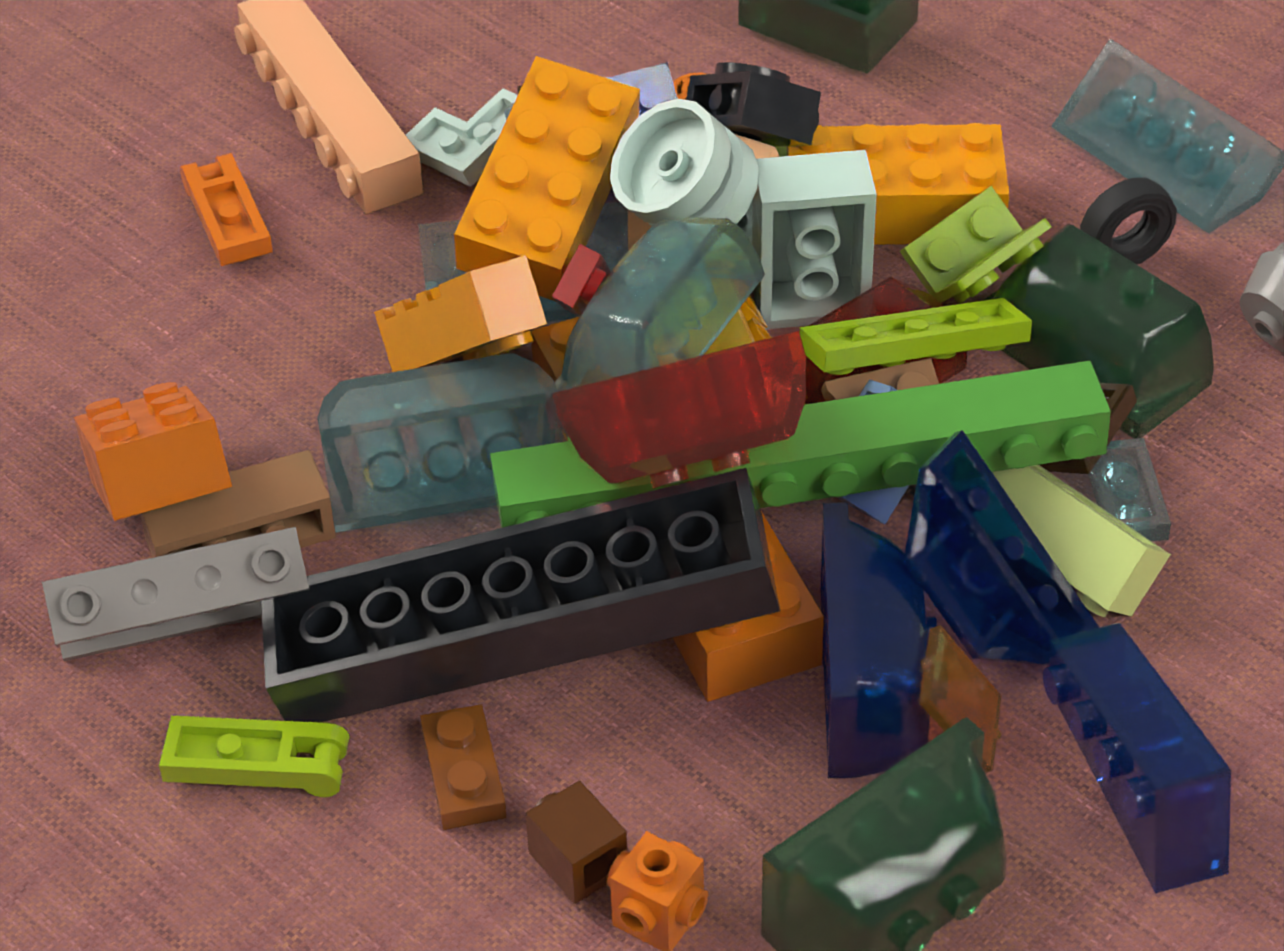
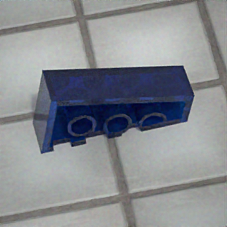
M1120 623L1049 640L1050 667H1046L1043 670V683L1046 694L1053 705H1058L1154 892L1159 893L1229 874L1231 769Z

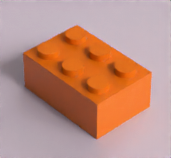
M176 382L157 384L142 391L144 398L122 404L120 398L99 400L85 407L86 414L73 417L91 482L114 521L233 487L215 418L187 386L178 388Z

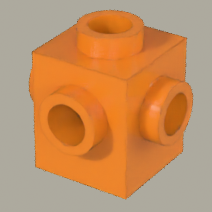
M648 831L644 833L630 852L624 850L617 856L607 877V885L611 890L612 925L661 951H672L688 928L693 927L698 922L708 902L709 894L708 891L704 890V859L696 856L684 844L676 841L668 842Z

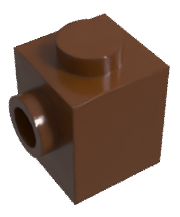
M580 780L559 793L546 795L532 809L525 812L529 854L574 904L607 885L608 873L614 860L622 851H628L627 831Z

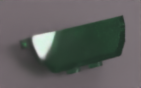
M1065 225L1043 242L1044 246L1022 261L1004 280L1000 288L984 299L1005 298L1032 320L1030 341L1009 344L1001 350L1028 369L1091 361L1099 383L1132 385L1137 403L1119 429L1136 441L1212 384L1214 372L1212 339L1200 305L1074 225Z
M965 717L762 855L761 936L776 951H921L931 940L933 934L954 918L956 920H963L971 915L978 908L983 898L999 887L1006 879L1007 858L996 794L982 767L985 732L969 718Z

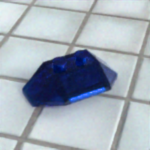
M964 431L955 432L919 468L903 561L972 659L1049 666L1066 665L1099 626Z

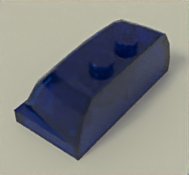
M823 503L820 603L821 612L824 616L822 652L827 777L858 778L896 770L927 753L931 702H940L941 699L940 664H930L929 654H936L937 619L936 616H926L924 583L920 565L890 539L849 520L848 503Z

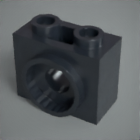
M721 62L716 64L714 74L690 76L686 100L697 102L734 134L774 147L812 145L813 135L819 123L818 108L821 92L790 83L788 75L773 69L744 63Z

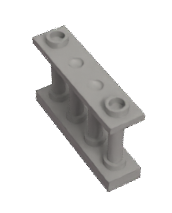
M296 527L42 582L54 642L56 646L60 645L64 661L262 618V600L309 590Z

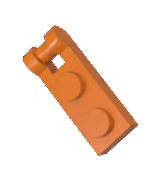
M232 153L216 156V162L199 167L196 162L180 166L185 191L194 204L220 266L273 253L271 236Z

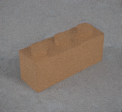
M310 449L229 472L233 486L231 488L140 513L145 539L152 558L296 527L300 548L336 538L330 496Z

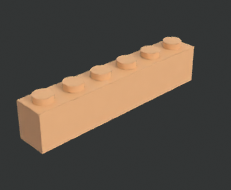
M247 0L238 3L240 25L234 27V32L241 52L244 55L250 54L253 57L257 72L262 81H270L274 86L277 100L282 109H290L302 137L305 139L310 137L315 143L317 154L325 168L331 166L336 172L343 194L347 198L353 196L365 214L422 195L423 186L419 152L303 0Z

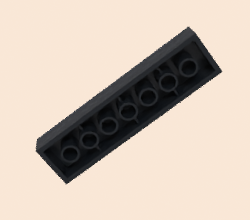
M747 467L307 576L309 590L261 601L265 688L285 721L322 723L780 612L762 513Z

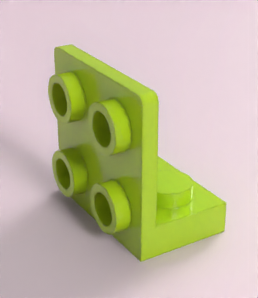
M990 186L899 252L937 305L951 297L960 304L969 297H974L999 279L994 268L998 267L1003 273L1041 249L1044 245L1038 237L1052 226L1044 218L1023 230L994 188Z

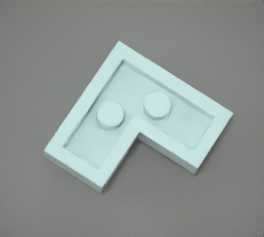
M502 88L467 122L438 108H434L406 136L419 152L421 163L471 187L480 178L518 95Z

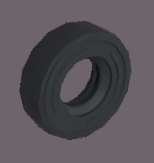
M1147 177L1129 178L1111 186L1090 205L1080 224V240L1089 256L1098 265L1109 270H1125L1143 263L1157 253L1164 245L1176 224L1177 209L1169 193L1157 182ZM1144 210L1141 219L1131 230L1123 235L1112 237L1116 228L1124 219L1131 214Z

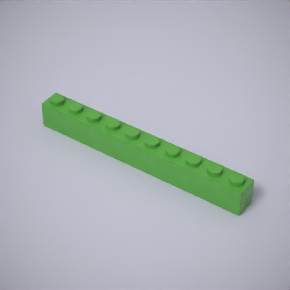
M1091 361L501 451L490 453L497 508L501 528L746 467L759 507L766 508L950 478H963L969 475L1014 468L1020 469L1058 461L1083 459L1106 454L1111 411Z

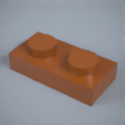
M478 704L420 715L422 735L443 830L507 818L505 798L483 705Z

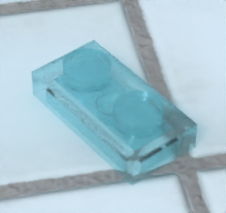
M1144 438L1111 441L1107 446L1106 454L1101 455L1088 474L1097 505L1150 541L1169 540L1171 521Z

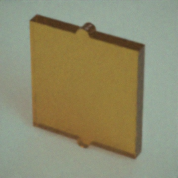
M941 625L931 628L929 630L926 658L921 660L924 672L919 704L982 775L994 770L996 743L1001 738L998 726L1002 695Z

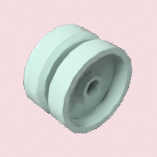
M674 99L659 103L640 115L623 134L612 157L610 181L615 197L628 210L644 222H648L671 243L693 248L716 241L730 232L746 214L757 191L759 166L753 150L697 102Z

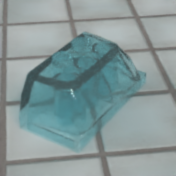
M728 218L663 219L653 225L632 246L600 285L571 331L567 340L562 374L549 389L556 408L655 419L765 276L759 255L745 231Z
M501 354L344 380L339 382L323 398L317 418L336 533L497 506L490 453L563 442L558 391L554 380L537 363L516 354Z

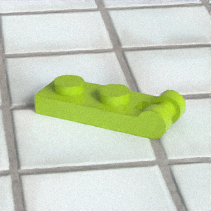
M171 715L159 768L163 782L299 788L317 797H331L340 790L343 770L338 765V761L346 756L350 736L343 727L332 723ZM297 752L311 753L314 757H296Z

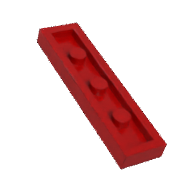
M580 244L552 295L565 310L578 317L589 314L590 310L594 312L602 310L615 286L609 277L611 270L602 255Z

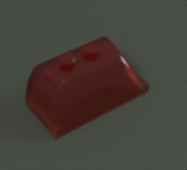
M796 331L551 394L545 404L550 428L561 427L578 459L607 485H624L650 478L653 489L690 479L687 469L712 463L713 471L716 473L750 464L749 452L768 448L795 435L806 401V355L800 333Z

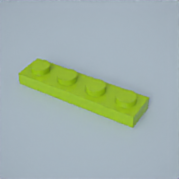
M1005 298L800 327L798 349L824 373L843 375L851 373L854 368L871 365L892 367L904 364L906 360L924 357L948 359L954 357L957 352L976 349L985 351L1003 350L1009 344L1030 341L1032 320Z

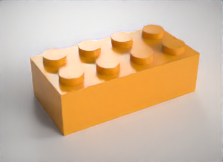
M536 56L454 233L456 269L469 272L526 255L538 296L557 302L552 295L580 244L587 245L612 188L610 181L612 157L623 134L639 117L640 89Z
M1001 124L818 125L813 135L812 145L787 146V156L866 150L877 194L874 245L910 244L990 186L994 188L1008 208L1009 187Z

